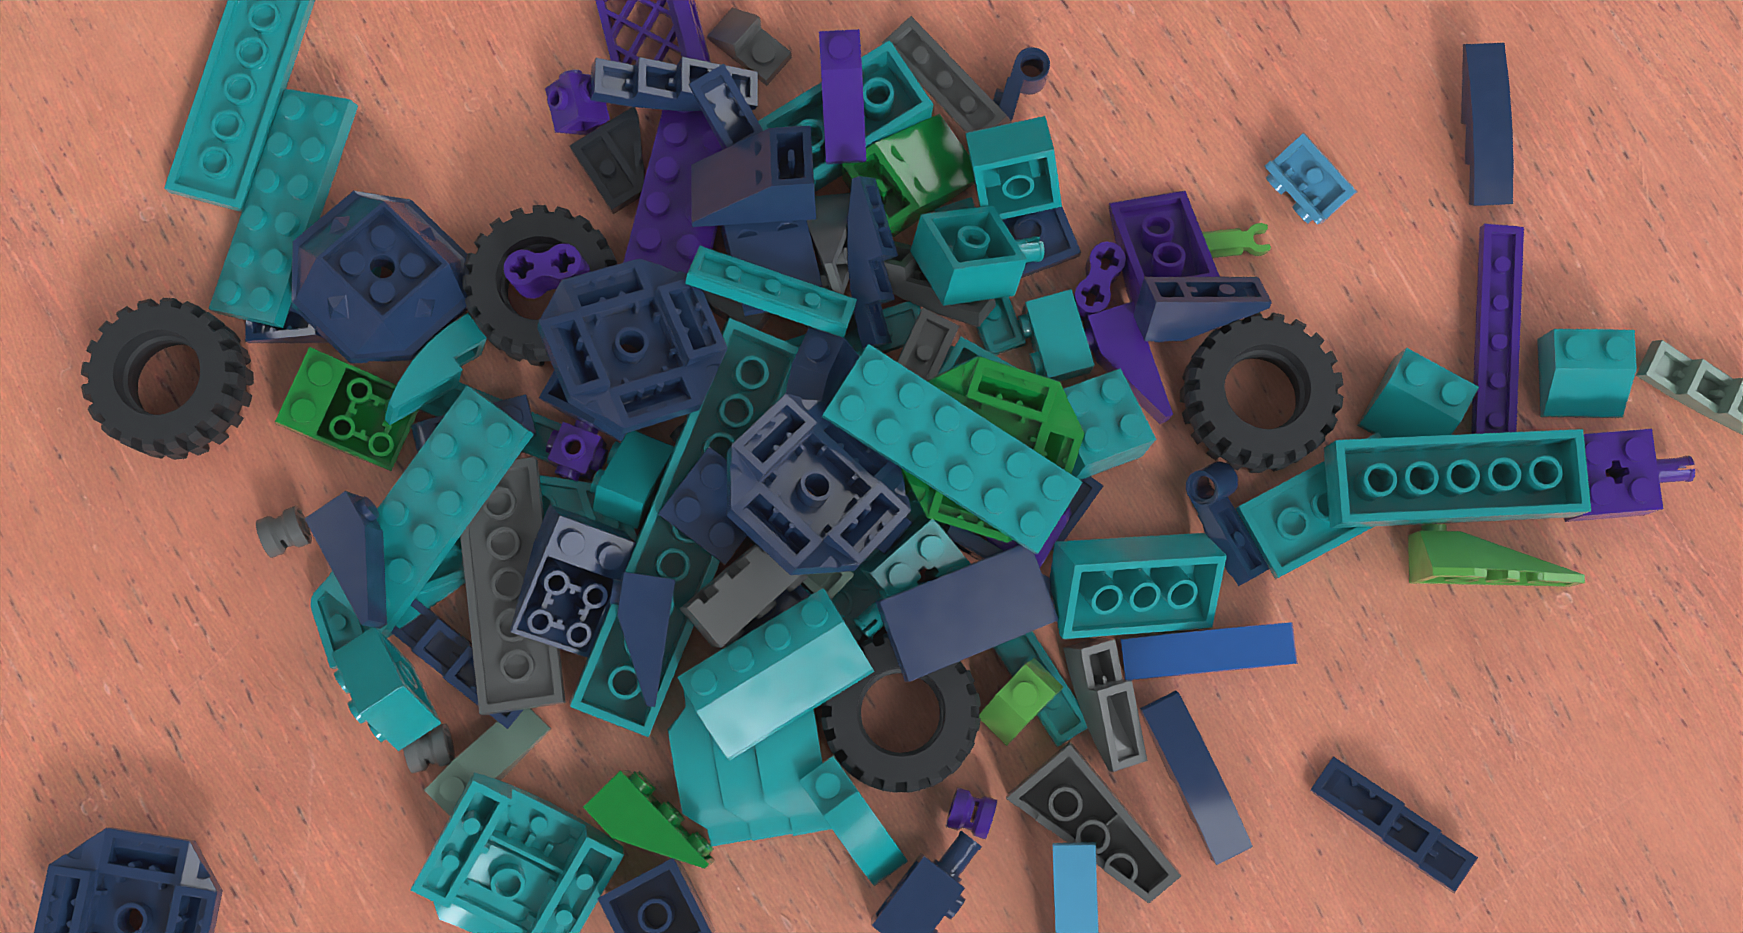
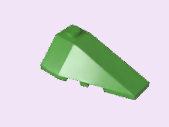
M1424 524L1421 525V531L1408 535L1410 584L1571 587L1585 583L1584 574L1461 531H1447V525Z

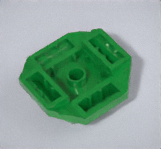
M976 356L927 380L936 388L1072 474L1085 433L1059 381L981 356ZM902 469L927 518L1006 543L1013 540Z

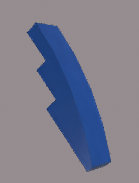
M1292 622L1121 639L1125 680L1298 664Z

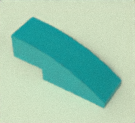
M469 313L442 330L412 360L399 380L388 403L385 420L389 425L458 387L463 371L461 367L482 355L487 337L479 329Z

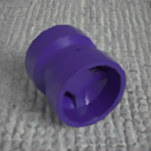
M957 787L945 827L957 831L965 828L970 830L973 836L986 840L995 814L997 800L987 796L979 799L973 797L970 791ZM974 806H976V810H975V814H974L973 820H972V822H970V819H971V816H972V813H973V810H974Z

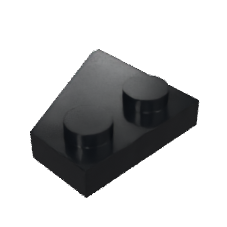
M631 107L570 145L571 151L613 214L640 198L645 180L639 115L636 108Z

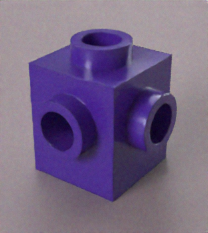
M581 70L565 71L559 75L558 80L545 88L555 133L587 135L610 120L606 103L590 100L591 75L583 74Z
M576 420L574 426L562 422L559 431L553 430L545 451L549 453L547 460L556 467L555 474L576 482L579 477L592 481L595 472L603 468L608 455V450L605 449L607 444L601 436L597 435V429L583 421ZM573 442H580V451L577 454H569Z

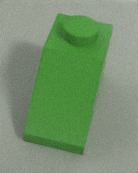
M1033 658L994 696L979 714V718L1007 746L1064 687Z

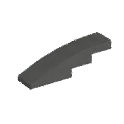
M894 241L898 256L884 261L893 294L939 315L977 327L982 324L994 309L995 299L943 306L912 255V245Z

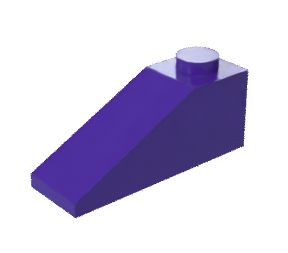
M860 29L819 31L826 164L866 162Z
M1134 301L1088 315L1083 326L1095 361L1107 373L1121 368L1139 405L1159 424L1167 422L1173 416V412L1148 341H1144L1133 317L1136 308Z

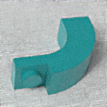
M834 756L799 780L824 819L874 886L908 862Z

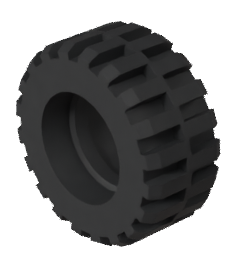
M533 205V213L525 214L522 208L510 211L512 219L503 223L500 218H497L490 223L493 231L488 236L480 233L474 241L478 248L476 254L468 253L464 264L469 270V275L463 276V289L468 295L465 303L468 311L475 319L474 322L498 350H503L510 358L519 362L525 359L531 365L543 367L545 361L551 360L537 329L539 320L520 316L512 308L508 299L510 281L505 277L504 263L508 256L518 250L543 253L556 245L570 244L580 252L589 265L591 272L617 265L618 262L606 238L599 229L595 230L589 220L581 215L575 218L568 209L558 206L555 208V212H549L546 205Z
M162 298L160 304L152 299L139 301L137 303L138 309L135 311L126 306L116 312L119 319L113 324L106 320L98 329L103 333L98 342L90 341L86 349L87 352L92 354L90 362H82L81 375L88 378V383L83 384L81 389L83 398L93 403L87 409L93 420L101 423V429L108 436L120 441L121 444L160 459L165 456L174 460L186 459L188 452L199 456L209 452L210 447L208 443L211 441L220 445L227 440L229 435L225 431L231 425L238 428L244 419L238 415L241 407H250L252 395L246 392V385L254 384V372L246 367L251 362L248 351L240 345L241 339L236 333L228 328L225 323L198 305L188 301L182 304L175 298ZM175 345L191 347L196 351L199 359L200 377L190 399L178 409L166 414L153 415L145 411L139 399L138 382L146 363L156 353L165 348Z
M1260 312L1242 320L1239 319L1224 325L1220 329H1215L1192 355V359L1186 366L1182 376L1184 386L1180 389V402L1185 403L1186 408L1182 412L1185 425L1191 423L1194 429L1191 437L1198 445L1203 442L1209 448L1206 454L1215 461L1221 457L1227 460V464L1237 471L1241 467H1246L1249 473H1262L1266 469H1271L1274 472L1298 462L1317 449L1325 441V436L1333 431L1338 421L1335 414L1342 409L1344 397L1338 394V389L1344 385L1342 373H1334L1332 366L1338 362L1333 351L1325 354L1320 347L1325 340L1317 332L1310 337L1304 332L1306 324L1297 319L1288 324L1284 322L1285 316L1282 314L1271 313L1268 318H1262ZM1245 359H1260L1274 364L1286 374L1294 389L1295 409L1293 415L1285 424L1274 429H1262L1244 422L1235 414L1228 403L1225 393L1226 376L1235 364Z
M887 633L861 642L859 647L875 672L821 704L823 731L832 754L840 765L857 780L882 791L909 793L935 786L953 774L962 765V762L970 754L975 744L974 741L981 722V718H979V706H981L979 693L976 692L973 683L975 682L974 678L961 661L920 677L933 690L938 700L940 716L937 729L930 740L920 748L909 752H892L878 746L868 736L862 723L861 707L867 691L876 681L885 676L902 672Z

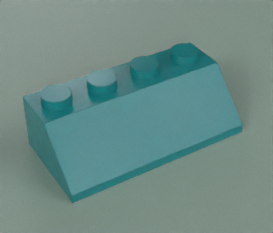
M1205 533L1057 541L1054 546L1049 579L1054 607L1059 619L1057 621L1059 635L1062 639L1212 628L1227 555Z
M822 588L677 678L697 714L726 758L730 761L875 671L827 592Z

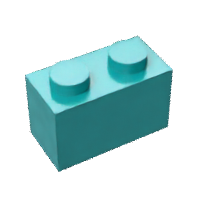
M1072 289L1026 301L1022 309L1023 315L1018 316V322L1024 339L1030 338L1034 353L1029 354L1033 373L1059 382L1089 374L1095 364Z
M637 431L628 432L622 443L615 441L607 458L608 467L605 471L599 469L592 481L590 492L595 493L592 510L638 529L650 507L674 447Z

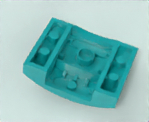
M684 690L686 707L668 731L682 814L707 829L712 847L747 840L755 841L789 834L797 836L832 829L799 782V780L823 764L814 709L729 761L697 714Z
M473 773L453 808V813L435 842L430 855L412 884L410 891L433 901L439 920L471 933H580L598 902L597 898L602 895L624 857V849L622 845L602 831L555 804L511 784L482 774Z

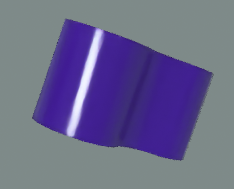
M1101 242L1093 248L1085 266L1086 279L1078 284L1073 294L1082 321H1085L1088 315L1106 310L1110 302V285L1117 280L1126 261L1124 251L1116 243ZM1103 258L1110 260L1108 270L1100 268ZM1089 293L1096 296L1093 306L1085 304Z
M559 244L543 253L518 250L509 255L504 263L505 277L526 298L540 297L547 291L557 289L561 280L591 272L589 265L580 252L570 244Z

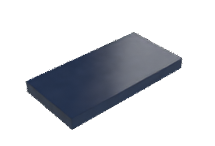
M1020 544L876 601L905 682L918 679L1059 620L1035 554Z

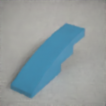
M1096 842L1053 843L1056 933H1099Z

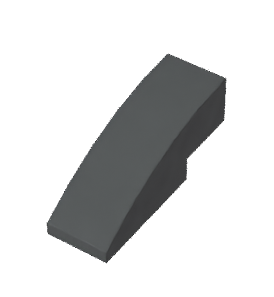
M1094 638L1063 647L1078 704L1107 769L1110 772H1115L1148 761L1132 680L1122 678L1115 639Z

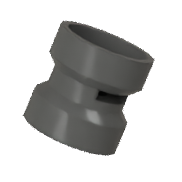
M298 506L285 509L282 515L277 518L266 516L256 521L258 537L270 558L284 554L287 547L296 546L300 548L311 544L312 537L309 526Z
M447 724L438 725L403 748L406 763L411 773L425 771L430 763L446 766L455 759L453 740Z

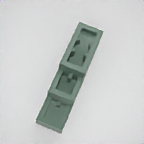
M1663 340L1652 341L1636 376L1696 412L1743 435V378L1733 379L1704 359L1692 360Z

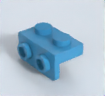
M1302 133L1273 161L1270 160L1264 166L1270 172L1266 177L1267 181L1281 195L1287 191L1296 201L1292 208L1307 224L1312 220L1317 225L1322 224L1358 192L1305 133Z

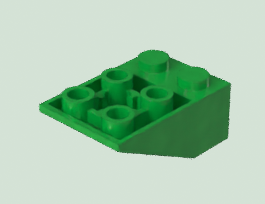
M940 113L875 142L866 148V162L842 164V179L850 191L853 178L862 176L876 179L892 237L918 222L921 214L933 212L975 184L970 155Z
M309 347L274 424L392 471L419 409L389 425L385 420L388 403L397 385Z
M619 771L583 806L613 839L704 869L715 861L709 855L714 850L711 844L697 831L690 835L681 825L685 820L684 816L669 801L661 804L652 795L656 787L640 771L638 773L636 771L633 773L631 771Z

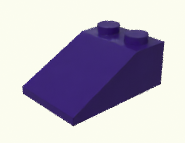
M1186 191L1109 203V213L1115 241L1122 248L1126 257L1125 266L1122 270L1126 292L1130 302L1134 301L1135 307L1144 277H1220Z

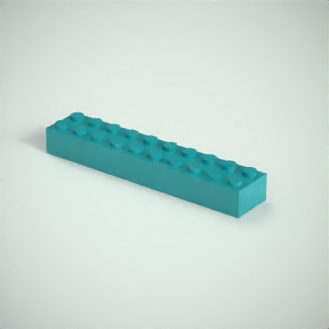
M731 318L726 321L721 332L728 349L700 410L687 414L636 538V546L625 569V572L675 579L656 706L649 707L644 702L616 615L617 605L613 604L609 607L569 701L570 707L646 737H649L694 627L679 608L713 580L720 563L718 559L659 516L658 512L708 447L727 460V451L731 445L785 395L792 362L799 350V347Z

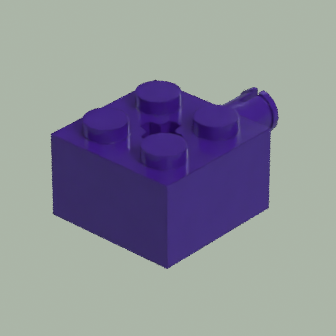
M1652 429L1584 434L1591 512L1576 517L1564 518L1565 522L1644 516L1663 510L1660 483L1692 482L1695 477V469H1678L1695 465L1691 456L1657 459ZM1605 471L1610 474V477H1606Z

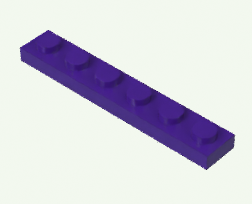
M1483 224L1479 230L1473 384L1479 388L1472 402L1471 434L1517 432L1524 227Z

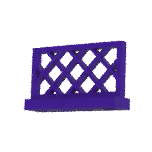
M595 0L611 61L621 62L620 54H622L625 58L621 63L631 65L632 61L636 62L639 58L636 54L646 37L662 44L654 58L656 61L662 62L669 49L681 54L682 57L711 62L695 0H657L656 3L650 0H627L619 15L608 10L606 4L608 0ZM637 1L652 8L642 27L627 20ZM666 2L668 3L669 10L663 8ZM660 13L671 18L673 22V27L666 39L650 32ZM610 18L616 20L613 27ZM623 25L639 32L629 51L617 46L616 37ZM676 37L679 47L673 44Z

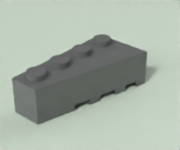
M755 543L679 609L712 647H722L723 645L727 647L745 632L743 627L754 617L759 620L777 604L774 599L785 589L791 592L806 580L808 575H789Z
M1068 742L1006 796L1007 800L1028 813L1038 823L1051 830L1067 843L1096 842V864L1147 903L1153 901L1181 877L1176 866L1071 742Z

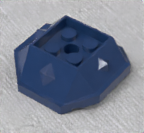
M353 190L293 241L292 308L350 364L368 363V361H409L429 341L468 310L465 303L468 295L463 289V276L469 275V270L464 265L468 254L412 200ZM376 267H386L393 274L387 278H379L371 271Z
M639 258L561 280L538 322L537 329L569 404L621 435L700 410L728 347L702 289L685 284L687 273L682 271L677 273L662 265ZM620 345H632L638 352L628 353Z
M785 394L739 437L727 451L726 516L789 575L855 571L911 511L909 498L905 494L901 467L824 419L822 415L830 403L817 400H802L800 396ZM806 487L813 489L818 497L810 494Z
M114 827L105 828L68 854L61 856L48 865L34 933H214L223 890L196 841ZM134 908L138 909L143 916V923L139 930L134 929L130 923V914Z

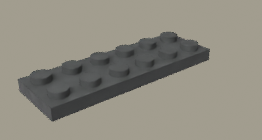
M536 457L516 459L460 536L479 714L481 715L566 703L560 648L510 632L533 543L544 519L539 466Z

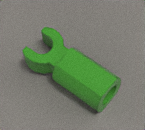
M1263 223L1254 224L1247 231H1241L1240 228L1202 232L1212 258L1242 255L1243 251H1247L1254 256H1263L1271 249L1270 244L1258 245L1253 239L1254 235L1264 234L1268 230V225Z

